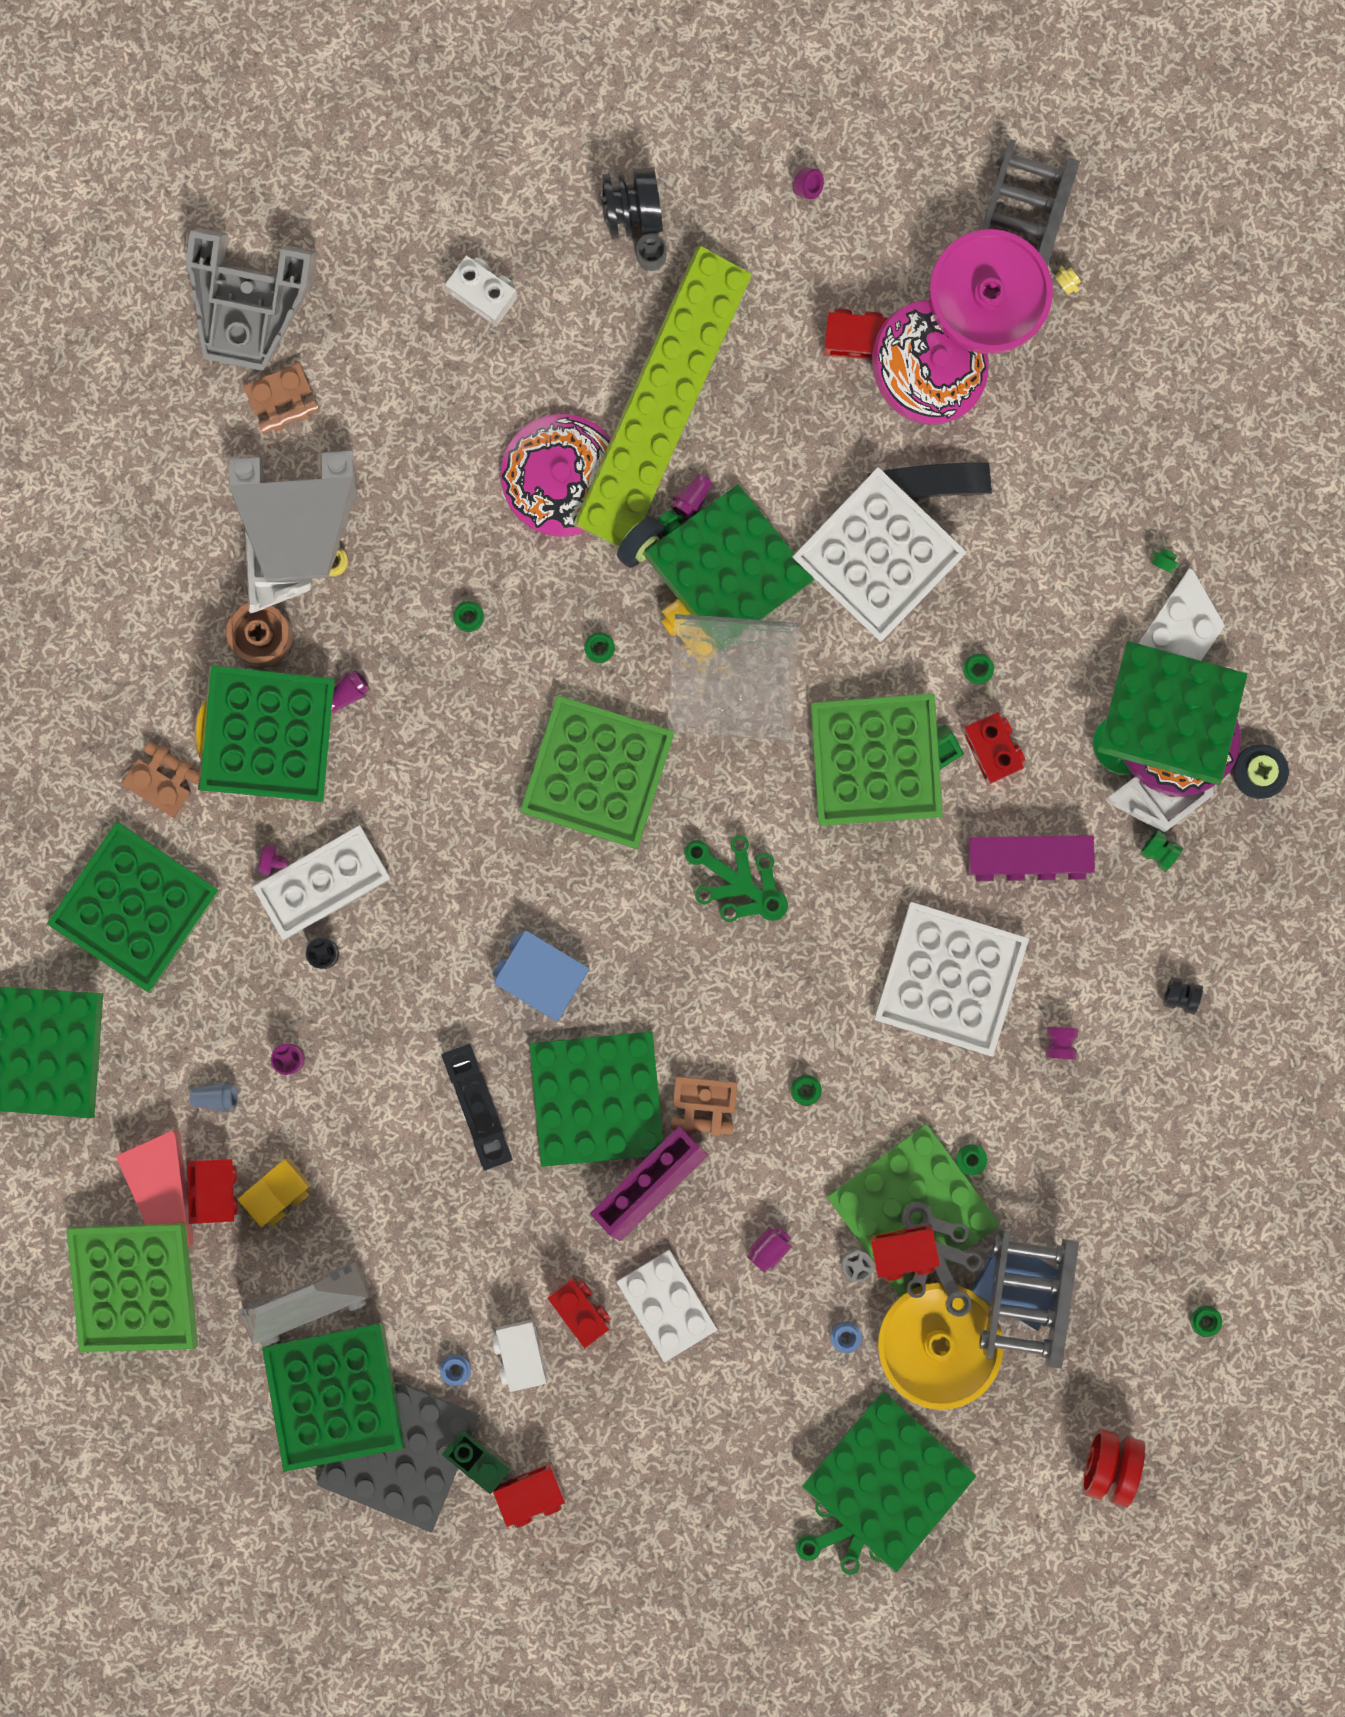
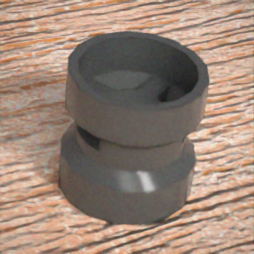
M650 233L641 237L637 242L636 258L638 264L643 269L655 271L665 264L667 247L662 237Z

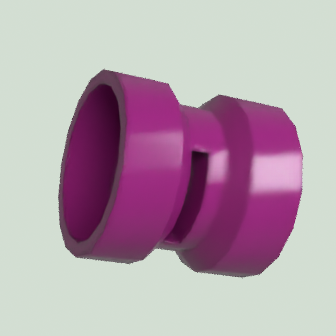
M1047 1026V1037L1049 1042H1052V1045L1046 1047L1045 1057L1076 1060L1077 1050L1071 1047V1044H1074V1041L1078 1038V1029Z
M283 1044L274 1049L270 1061L276 1072L282 1075H290L302 1069L305 1064V1055L299 1046Z

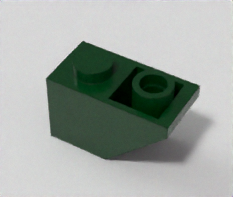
M463 1429L442 1453L447 1460L489 1494L494 1491L510 1471V1464L487 1444Z

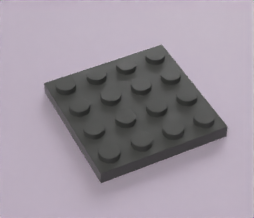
M394 1380L406 1448L325 1464L317 1486L432 1533L458 1470L442 1453L462 1429L472 1435L480 1414Z

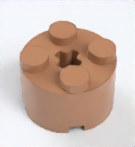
M246 603L238 608L229 619L226 627V638L232 651L247 664L255 667H270L287 657L293 643V630L288 619L276 607L270 606L260 611L249 613V603ZM262 628L266 632V636H262L261 641H258L254 634H258L259 629Z

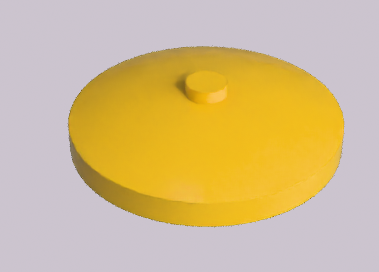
M928 1283L925 1284L926 1291L922 1297L913 1298L906 1292L888 1309L879 1329L878 1356L886 1378L903 1397L912 1403L929 1409H954L976 1400L991 1386L1000 1370L1004 1349L994 1348L993 1359L986 1358L983 1355L984 1349H979L981 1330H986L989 1314V1306L982 1298L972 1291L957 1285L959 1291L969 1295L972 1307L965 1316H953L946 1309V1299L948 1296L942 1284ZM922 1286L911 1289V1292L915 1295L920 1294ZM955 1298L952 1306L954 1309L960 1310L963 1308L964 1302L961 1298ZM998 1322L996 1335L1003 1336Z

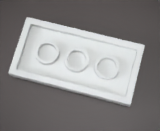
M359 825L253 886V889L282 940L285 941L391 880V877L363 828Z

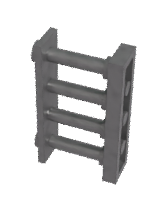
M1010 139L1007 149L1000 148L995 165L1001 168L981 230L988 229L991 223L1036 237L1035 241L1040 242L1038 252L1046 265H1048L1080 161L1069 157L1065 167L1059 165L1058 168L1012 154L1016 140ZM1008 166L1054 180L1053 183L1058 185L1056 195L1050 194L1048 197L1003 183ZM1003 195L1044 208V212L1049 213L1047 223L1037 225L995 212L994 209L998 196Z
M1000 1229L999 1236H994L992 1254L997 1256L986 1330H981L979 1349H984L983 1355L986 1358L992 1359L994 1348L1040 1354L1042 1358H1046V1365L1062 1369L1079 1242L1062 1238L1061 1245H1057L1056 1248L1009 1241L1011 1232ZM1007 1254L1054 1260V1263L1058 1264L1057 1277L1052 1276V1279L1006 1273ZM1003 1285L1048 1291L1050 1295L1054 1296L1053 1308L1040 1310L1001 1304ZM999 1316L1046 1323V1327H1050L1049 1337L1044 1339L1043 1342L996 1335Z

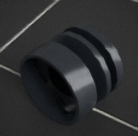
M654 167L634 170L633 184L627 185L623 173L617 172L619 186L612 187L610 173L602 174L601 204L604 223L611 234V239L619 238L618 224L624 223L626 236H631L632 222L635 221L639 222L643 234L663 232L659 192Z

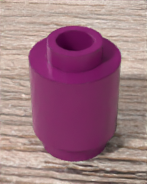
M769 1226L749 1248L751 1252L747 1255V1258L765 1273L769 1268L773 1269L792 1248L788 1243L792 1238L779 1226L774 1230Z

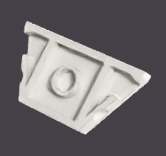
M245 531L249 613L260 611L310 591L311 579L266 582Z
M1189 568L1138 644L1201 661L1225 625L1192 569Z
M1134 777L1105 800L1112 806L1165 832L1212 797L1214 793L1213 788L1203 793L1192 796H1170L1150 789L1140 782L1137 777Z

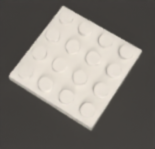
M877 467L801 547L793 558L882 642L967 552Z
M910 902L874 1020L993 1057L1029 938Z

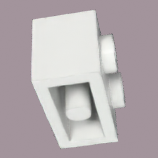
M466 255L446 282V290L450 295L497 327L518 298L517 292L514 289L515 284L503 275H500L498 278L489 272L491 268L483 260L477 257L472 260Z
M534 1319L497 1327V1335L492 1336L495 1354H501L504 1366L499 1367L502 1385L508 1384L509 1391L513 1392L547 1384L548 1378Z

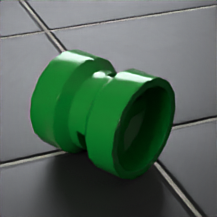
M1157 830L1145 844L1140 855L1147 860L1153 859L1157 862L1158 868L1167 872L1182 853L1183 847L1176 842L1171 843L1163 832Z

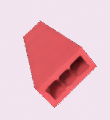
M178 1129L117 1155L118 1163L145 1224L186 1222L188 1247L193 1245L194 1237L192 1224H189L188 1191L181 1136Z

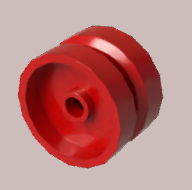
M1099 1428L1092 1440L1082 1480L1083 1495L1101 1500L1108 1493L1110 1503L1128 1508L1132 1504L1140 1484L1145 1461V1441L1126 1436L1119 1442L1117 1433Z

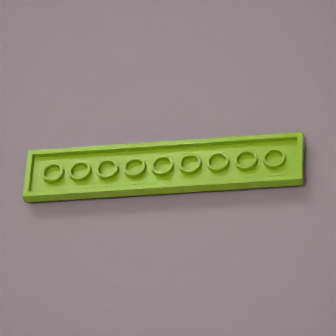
M702 246L696 247L573 523L574 526L619 548L625 535L636 524L644 520L751 279V273Z

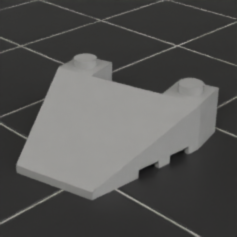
M203 228L190 230L186 265L187 271L190 273L191 293L193 301H195L198 317L197 326L203 359L264 371L314 282L318 251L293 246L281 248L276 275L224 264L228 233Z
M352 451L321 453L322 479L267 483L260 457L229 459V487L266 582L328 578L340 546L339 541L342 532L346 529L349 522V513L358 497L357 469Z
M357 1260L328 1272L318 1280L274 1298L269 1296L241 1308L239 1313L252 1345L261 1342L262 1346L265 1347L279 1341V1334L347 1306L349 1311L367 1305L365 1299L369 1298L372 1294Z

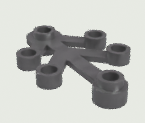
M911 1203L902 1212V1223L906 1229L931 1224L934 1231L949 1235L951 1240L956 1243L964 1242L968 1238L969 1231L965 1225H954L933 1217L931 1209L924 1203ZM914 1212L922 1214L923 1220L920 1224L913 1223L911 1216ZM956 1227H961L964 1230L965 1234L962 1239L954 1237L953 1231ZM935 1241L940 1266L934 1267L948 1296L946 1299V1309L953 1316H965L971 1310V1298L965 1292L959 1291L944 1258L962 1264L968 1271L980 1269L982 1258L978 1253H966ZM969 1256H975L978 1259V1265L975 1268L967 1265ZM914 1274L913 1280L909 1281L906 1287L909 1296L920 1298L925 1294V1282L928 1274ZM914 1282H918L922 1286V1291L918 1295L913 1294L910 1290ZM955 1298L963 1300L964 1306L962 1309L956 1310L953 1308L952 1302Z

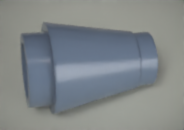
M227 1081L192 1088L190 1091V1104L192 1107L229 1112L230 1109H236L238 1090L235 1084H229Z

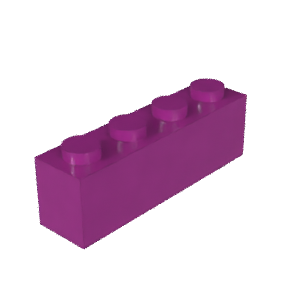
M1094 835L970 837L967 839L968 876H975L976 882L994 881V875H1006V881H1025V875H1037V881L1056 880V874H1068V880H1087V874L1095 873Z
M679 1126L590 1212L591 1216L609 1236L621 1241L709 1154L687 1131Z

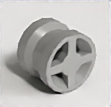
M861 1249L849 1250L842 1258V1270L848 1279L861 1282L871 1276L874 1265L867 1252Z

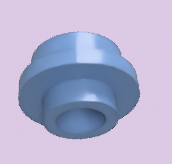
M841 1322L831 1332L832 1345L841 1353H852L861 1344V1331L851 1322ZM846 1331L852 1334V1339L848 1343L840 1340L841 1334Z
M450 1355L443 1360L440 1366L441 1378L451 1386L464 1384L471 1374V1365L462 1355ZM454 1364L459 1365L462 1370L461 1374L457 1376L452 1375L450 1372V1367Z

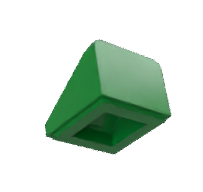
M945 724L937 729L940 770L964 755L954 734Z

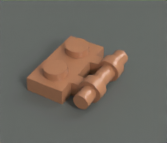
M300 363L243 386L254 414L257 416L264 412L268 413L269 419L259 422L263 434L275 430V432L284 429V425L298 419L304 421L310 418V414L319 411L315 399L307 403L302 401L301 397L312 393V390ZM293 401L295 408L278 414L276 407Z
M149 741L144 751L153 757L152 761L148 765L138 759L122 782V785L172 818H175L191 794L190 791L182 787L185 779L197 784L199 772L193 769L194 765L187 760L181 761L170 754L171 750L164 745L158 746ZM162 764L176 772L172 780L159 772Z
M676 1076L673 1108L685 1109L684 1118L672 1116L671 1129H677L680 1126L689 1134H692V1131L708 1132L711 1133L710 1136L720 1137V1134L732 1135L734 1123L722 1122V1113L735 1114L738 1082ZM694 1110L712 1111V1120L694 1119Z

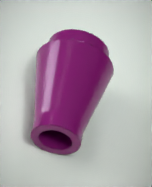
M698 474L693 481L672 498L671 509L675 510L678 515H683L684 520L688 521L699 513L707 493L713 485L712 482L704 475Z
M354 670L352 673L347 672L334 687L333 713L366 697V692L370 690L367 681L357 670Z

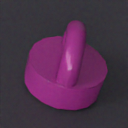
M805 167L801 169L794 179L793 193L806 199L817 198L823 190V174L815 168Z
M270 844L263 846L258 866L260 874L271 876L273 868H286L289 865L287 858L277 855V846Z

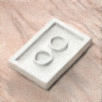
M670 1249L616 1281L664 1362L717 1331L714 1322Z

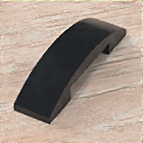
M945 463L883 470L911 499L992 494L989 463Z
M469 1043L441 1054L472 1135L473 1144L483 1171L512 1161L513 1158L505 1133L471 1044Z

